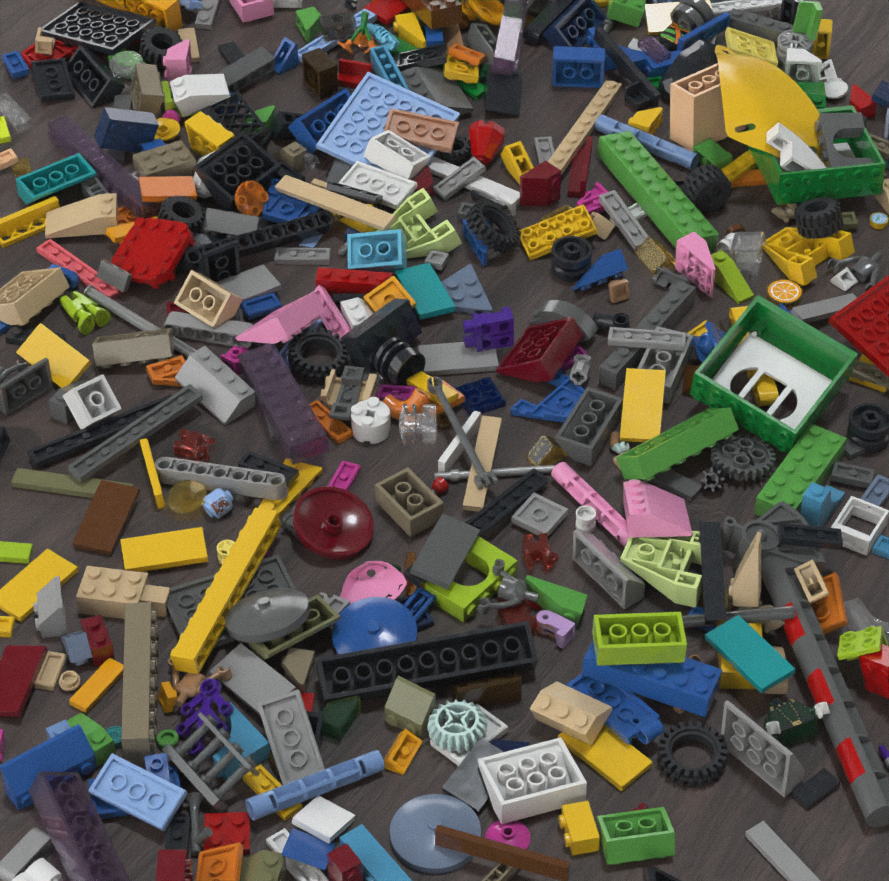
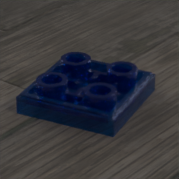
M491 377L454 387L465 396V402L462 405L469 416H471L473 411H478L482 414L506 406L504 397Z

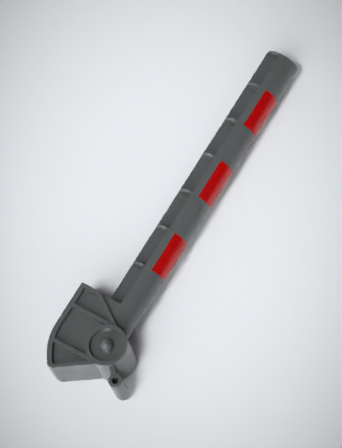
M784 501L778 502L760 518L749 521L744 526L737 523L735 518L726 517L721 529L722 551L728 550L735 554L734 566L736 569L756 533L762 532L761 578L774 607L793 606L795 609V617L784 619L785 624L782 626L815 703L827 702L831 713L824 714L822 720L865 821L871 827L888 825L889 781L813 608L794 568L813 559L822 574L825 559L820 548L779 544L777 529L779 522L799 525L809 524L797 510Z

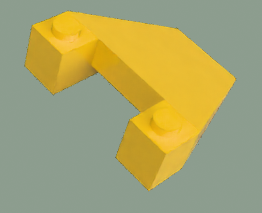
M785 227L760 243L764 251L787 278L803 286L808 285L817 278L815 266L828 257L842 260L855 253L852 234L842 230L828 237L808 239L799 235L797 228Z

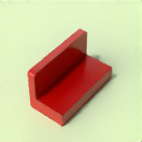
M340 59L339 72L337 74L339 86L357 88L366 73H372V64Z

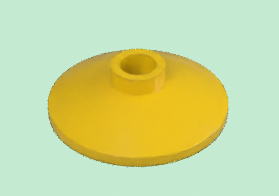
M168 118L156 119L159 127L154 140L161 138L162 141L171 140L180 133V125L176 120Z

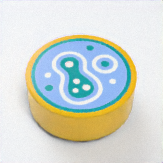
M873 213L870 216L869 224L875 229H884L888 225V217L883 213Z

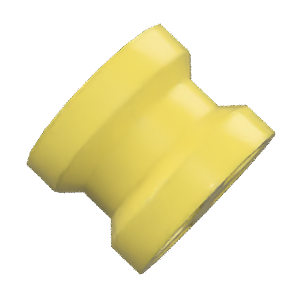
M223 540L218 543L217 553L220 564L227 558L231 546L235 544L234 541Z

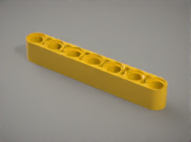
M748 306L729 309L732 326ZM746 370L749 381L758 370ZM763 374L752 388L758 407L772 406L779 397L774 379L767 374Z

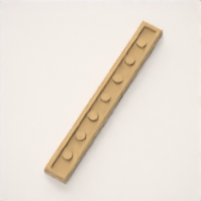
M285 175L275 186L276 191L382 231L388 230L397 220L393 214Z

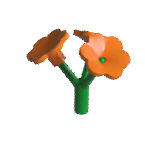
M362 11L360 27L351 39H348L346 43L337 42L352 55L354 54L351 50L352 44L360 49L369 47L364 51V54L370 53V48L377 47L367 28L369 15L367 11Z

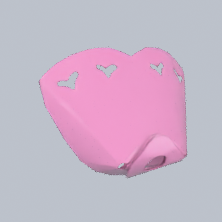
M369 561L349 573L340 597L350 601L351 604L369 597H387L395 600L404 590L407 581L403 574L389 563ZM373 569L376 572L375 576H368V570Z

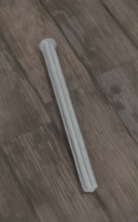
M89 285L85 289L84 295L142 331L161 329L95 289V286ZM173 336L175 351L187 358L197 351Z

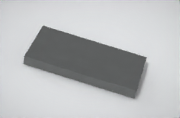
M442 513L414 562L410 574L449 590L477 539L480 529Z

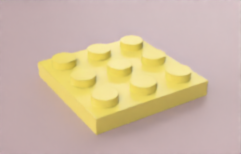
M730 27L726 28L725 38L728 49L738 55L758 57L772 63L776 67L778 66L773 41Z

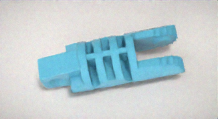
M367 23L369 34L381 45H386L391 51L397 50L400 42L393 34L378 24Z

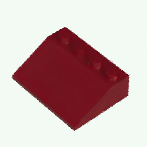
M573 317L528 326L497 367L496 372L532 382L551 381L557 371L563 366L566 358L571 355V351L578 345L583 334Z

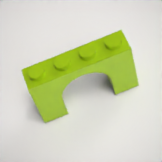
M478 537L466 557V563L484 573L487 578L473 586H464L453 581L449 590L428 581L425 584V590L436 596L435 605L464 623L469 617H473L476 614L481 598L484 597L490 600L499 591L504 577L493 574L492 569L495 566V560H503L505 562L504 570L514 578L518 574V560Z

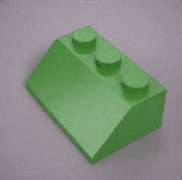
M664 807L597 816L602 850L607 865L643 861L652 858H665L675 855V832Z

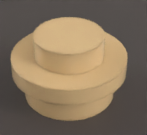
M71 670L63 672L59 679V685L65 691H73L81 684L80 676Z

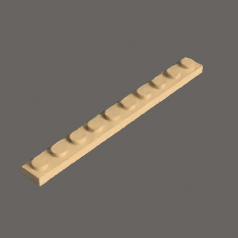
M608 80L604 82L548 160L549 163L561 170V175L587 140V136L594 130L598 116L606 113L622 90L621 83Z

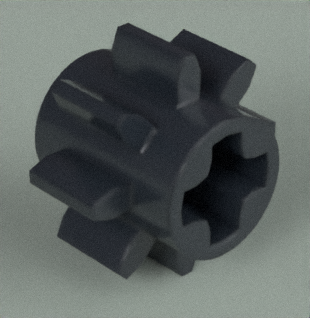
M711 467L710 472L707 470L703 471L705 476L700 481L705 483L704 489L711 487L712 492H716V486L724 488L722 482L727 478L722 476V469L715 471V467ZM714 475H715V476H716V478H715V481H716V482H715V483H711L712 477H710V476H714Z

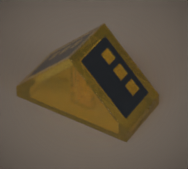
M542 434L527 453L526 459L533 466H547L568 456V454L555 441V438Z

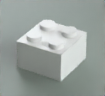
M103 374L62 395L80 429L89 427L122 409Z

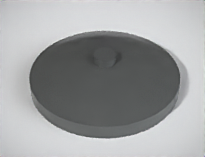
M286 587L266 589L253 593L233 605L226 615L225 624L230 636L236 640L248 643L270 641L285 636L300 627L310 614V605L307 596L297 589Z

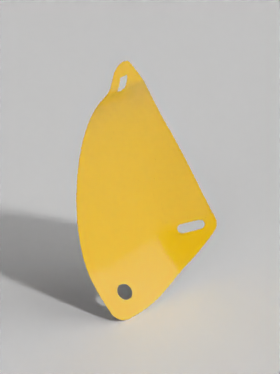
M716 45L715 53L719 66L726 134L736 141L780 158V151L766 143L767 132L777 123H780L797 135L809 147H815L817 156L821 160V148L817 143L818 132L814 128L815 121H817L820 114L801 87L785 72L764 59L748 55H738L724 46ZM754 124L756 126L754 130L740 133L735 131L736 127Z

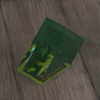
M353 696L330 702L325 705L323 710L318 711V713L325 715V736L339 742L343 739L361 712V697Z

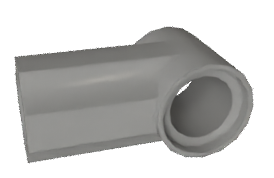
M584 354L574 356V365L570 372V380L574 382V385H582L591 374V357Z

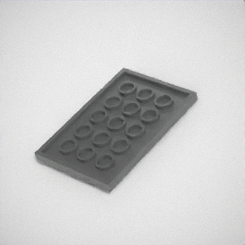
M279 554L261 561L241 599L253 593L271 588L286 587L296 589ZM215 574L170 588V594L166 603L167 611L179 638L188 626L189 619L196 612L198 604L203 600L207 588L211 586ZM226 626L213 648L237 641L230 636Z

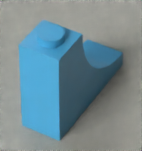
M812 482L803 494L801 515L809 526L824 527L843 501L845 492L828 485L823 487Z
M230 702L234 711L230 716L225 717V721L231 728V738L229 740L232 744L236 742L243 748L244 752L242 755L245 758L249 756L256 764H259L270 757L269 742ZM225 745L213 755L214 765L229 751ZM235 757L217 777H222L226 782L242 763Z

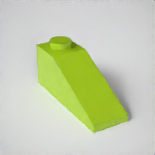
M723 250L711 254L715 266L714 282L738 304L754 298L753 292L735 262Z

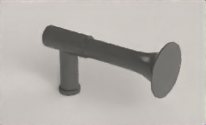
M189 793L183 800L190 808L191 854L193 856L199 855L201 844L213 834L209 827H205L200 833L199 807L206 800L201 793Z

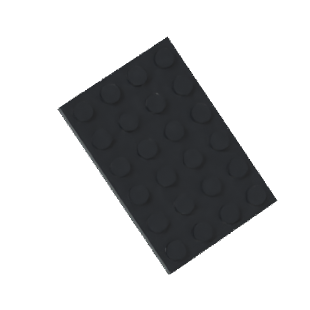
M80 0L41 28L43 37L47 36L73 46L82 45L88 49L114 56L125 47H128L133 41L139 39L143 33H146V30H151V28L156 26L157 21L156 18Z

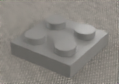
M533 493L511 517V523L547 539L568 515V509Z

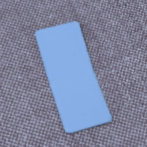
M322 234L304 239L299 245L313 248L320 240Z

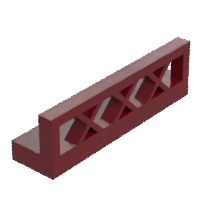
M587 136L586 147H581L572 159L567 197L583 198L585 196L592 155V136Z

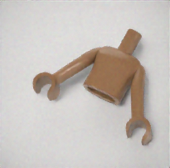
M168 659L172 672L173 690H176L177 695H179L175 701L178 707H182L188 697L195 698L201 692L200 685L205 679H217L220 677V680L228 681L232 678L230 667L224 670L222 666H218L217 672L208 678L200 673H186L179 682V672L181 671H176L171 659Z

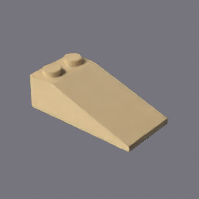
M117 193L98 194L46 212L45 238L106 234V228L119 225Z

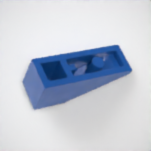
M463 219L462 234L483 267H485L488 261V245L484 246L481 244V239L477 240L475 238L477 235L470 232L472 229L468 228L467 225L469 223L466 222V219ZM485 219V221L491 227L490 222Z

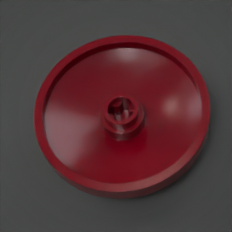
M324 486L306 492L297 502L293 512V527L299 540L309 550L325 558H352L364 551L373 536L374 521L369 508L359 497L338 487Z

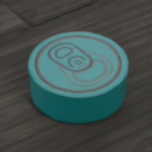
M112 726L108 728L106 732L114 740L115 748L121 747L122 727Z

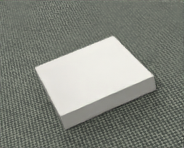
M321 796L313 799L292 818L293 825L328 844L355 821L353 813Z

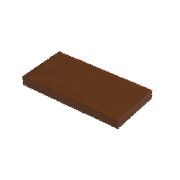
M101 480L72 543L73 547L112 556L139 496L140 489Z

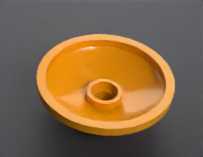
M468 0L471 10L481 22L495 26H505L511 21L509 10L499 0Z

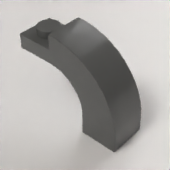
M561 300L546 301L540 309L533 313V317L529 321V324L532 326L573 317L583 334L579 342L590 340L598 329L595 322L582 309Z

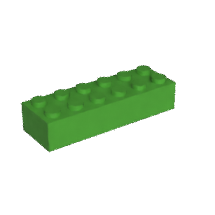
M708 408L617 456L616 459L624 479L644 480L645 482L654 479L657 473L669 471L671 469L670 466L685 462L686 458L690 455L696 456L702 453V449L705 447L710 448L717 445L718 440L732 437V433L739 429L731 408Z
M810 424L756 497L754 514L761 517L778 502L783 501L801 514L803 494L812 482L821 486L825 483L833 471L835 461L840 462L845 454L847 438Z

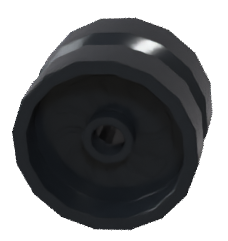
M565 236L555 241L551 250V270L554 276L562 281L578 282L592 265L591 244L577 236Z
M875 403L856 405L849 414L846 438H849L858 447L865 448V453L882 451L889 443V410Z

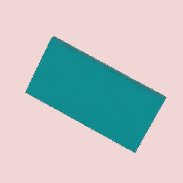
M430 262L395 271L396 279L416 302L417 306L413 309L420 320L455 311L453 301Z
M739 615L705 634V640L761 694L795 674V668Z

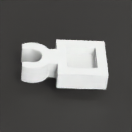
M495 190L489 193V196L508 206V215L511 214L513 217L516 215V201L504 193L500 195Z

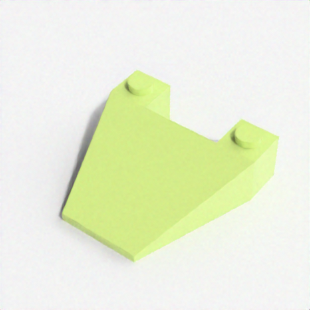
M424 188L409 196L393 213L397 220L388 229H402L406 235L407 259L428 256L431 249L448 253L462 244L456 230L448 220H445L433 229H430L424 221L438 212L431 197Z
M692 531V536L629 537L620 561L674 603L696 608L701 595L702 575L689 573L688 569L691 563L701 565L700 531Z

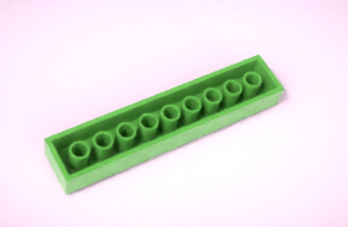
M631 131L599 136L597 156L670 243L676 248L678 239L695 232L707 242L709 251L715 252L719 233Z

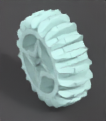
M456 699L453 703L447 701L446 705L439 704L438 709H433L432 715H429L427 725L429 737L435 746H440L442 751L448 748L450 753L453 750H457L460 753L463 749L468 752L469 747H474L480 738L486 737V716L481 711L480 706H475L473 702L467 704L465 699L462 702H458Z

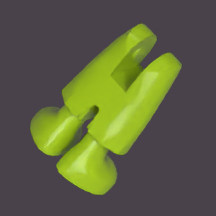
M78 291L71 292L72 300L67 295L60 298L61 305L69 316L78 323V329L84 335L90 334L93 331L95 323L99 327H104L110 322L111 315L107 310L99 307L97 303Z

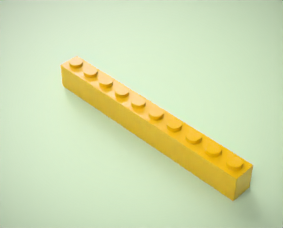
M255 508L248 517L247 523L240 531L235 544L231 546L227 558L223 560L219 572L215 574L211 586L207 588L203 600L198 604L193 617L189 619L184 633L180 635L176 647L171 651L170 659L176 671L199 674L226 626L225 618L228 611L240 601L281 527L278 511Z

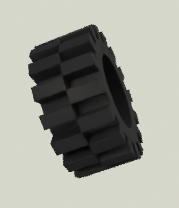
M458 135L455 138L452 152L440 151V159L453 165L457 163L462 165V162L465 164L471 158L470 140H466V137L461 138V135Z

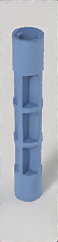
M603 114L599 115L596 119L594 129L605 135L631 131L651 154L677 163L690 170H694L699 162V154Z
M374 750L245 800L248 814L254 821L371 776L385 769L384 760L380 752Z

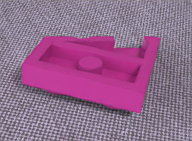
M596 182L592 191L588 190L585 196L577 202V207L584 204L589 215L592 212L601 213L606 211L598 199L599 195L605 194L608 191L599 182Z

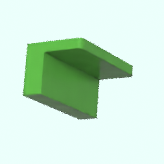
M799 2L793 26L794 33H806L809 40H816L823 13L820 2Z

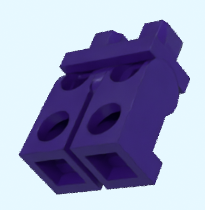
M509 306L502 307L500 312H485L479 315L474 313L472 314V320L463 321L464 333H473L463 336L465 348L475 347L476 351L480 352L483 349L489 350L514 346V318Z

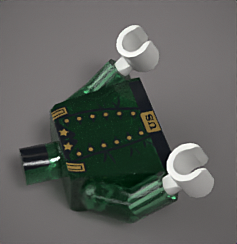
M774 698L769 703L768 717L764 719L763 729L771 736H774L783 746L817 734V718L820 719L824 714L831 712L827 702L818 703L812 708L801 704L796 699L782 702L780 698Z

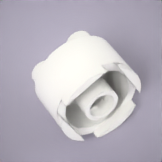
M370 397L368 400L353 405L351 407L353 437L362 443L370 441V444L380 443L387 439L391 429L389 407L379 401L377 397Z

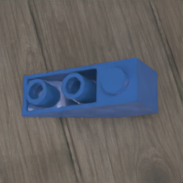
M621 249L597 258L575 284L573 290L580 288L581 291L591 288L590 284L595 282L597 285L607 282L609 277L616 279L624 276L623 272L628 270Z

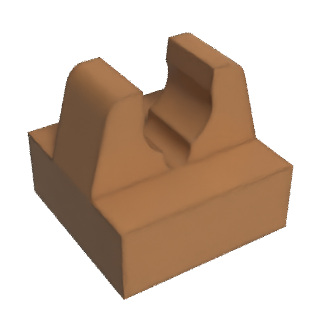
M626 279L610 281L608 285L611 302L617 303L630 298L629 282Z

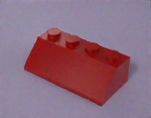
M318 267L315 284L316 288L318 285L323 286L332 298L333 294H368L386 280L395 276V274Z

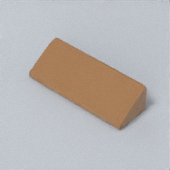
M458 24L450 25L442 30L443 42L447 43L448 51L455 43L464 46Z

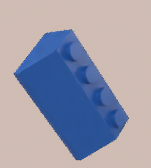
M79 724L0 765L5 792L18 811L97 769L95 755Z

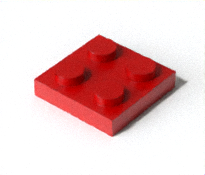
M248 812L205 813L204 828H211L213 834L204 841V851L240 842L244 847L243 855L250 854L251 817Z

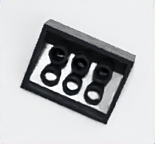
M241 132L195 165L193 169L214 200L224 210L232 212L237 208L235 203L236 190L243 182L255 181L264 188L271 183L272 178L276 179L278 177L281 164L246 133Z

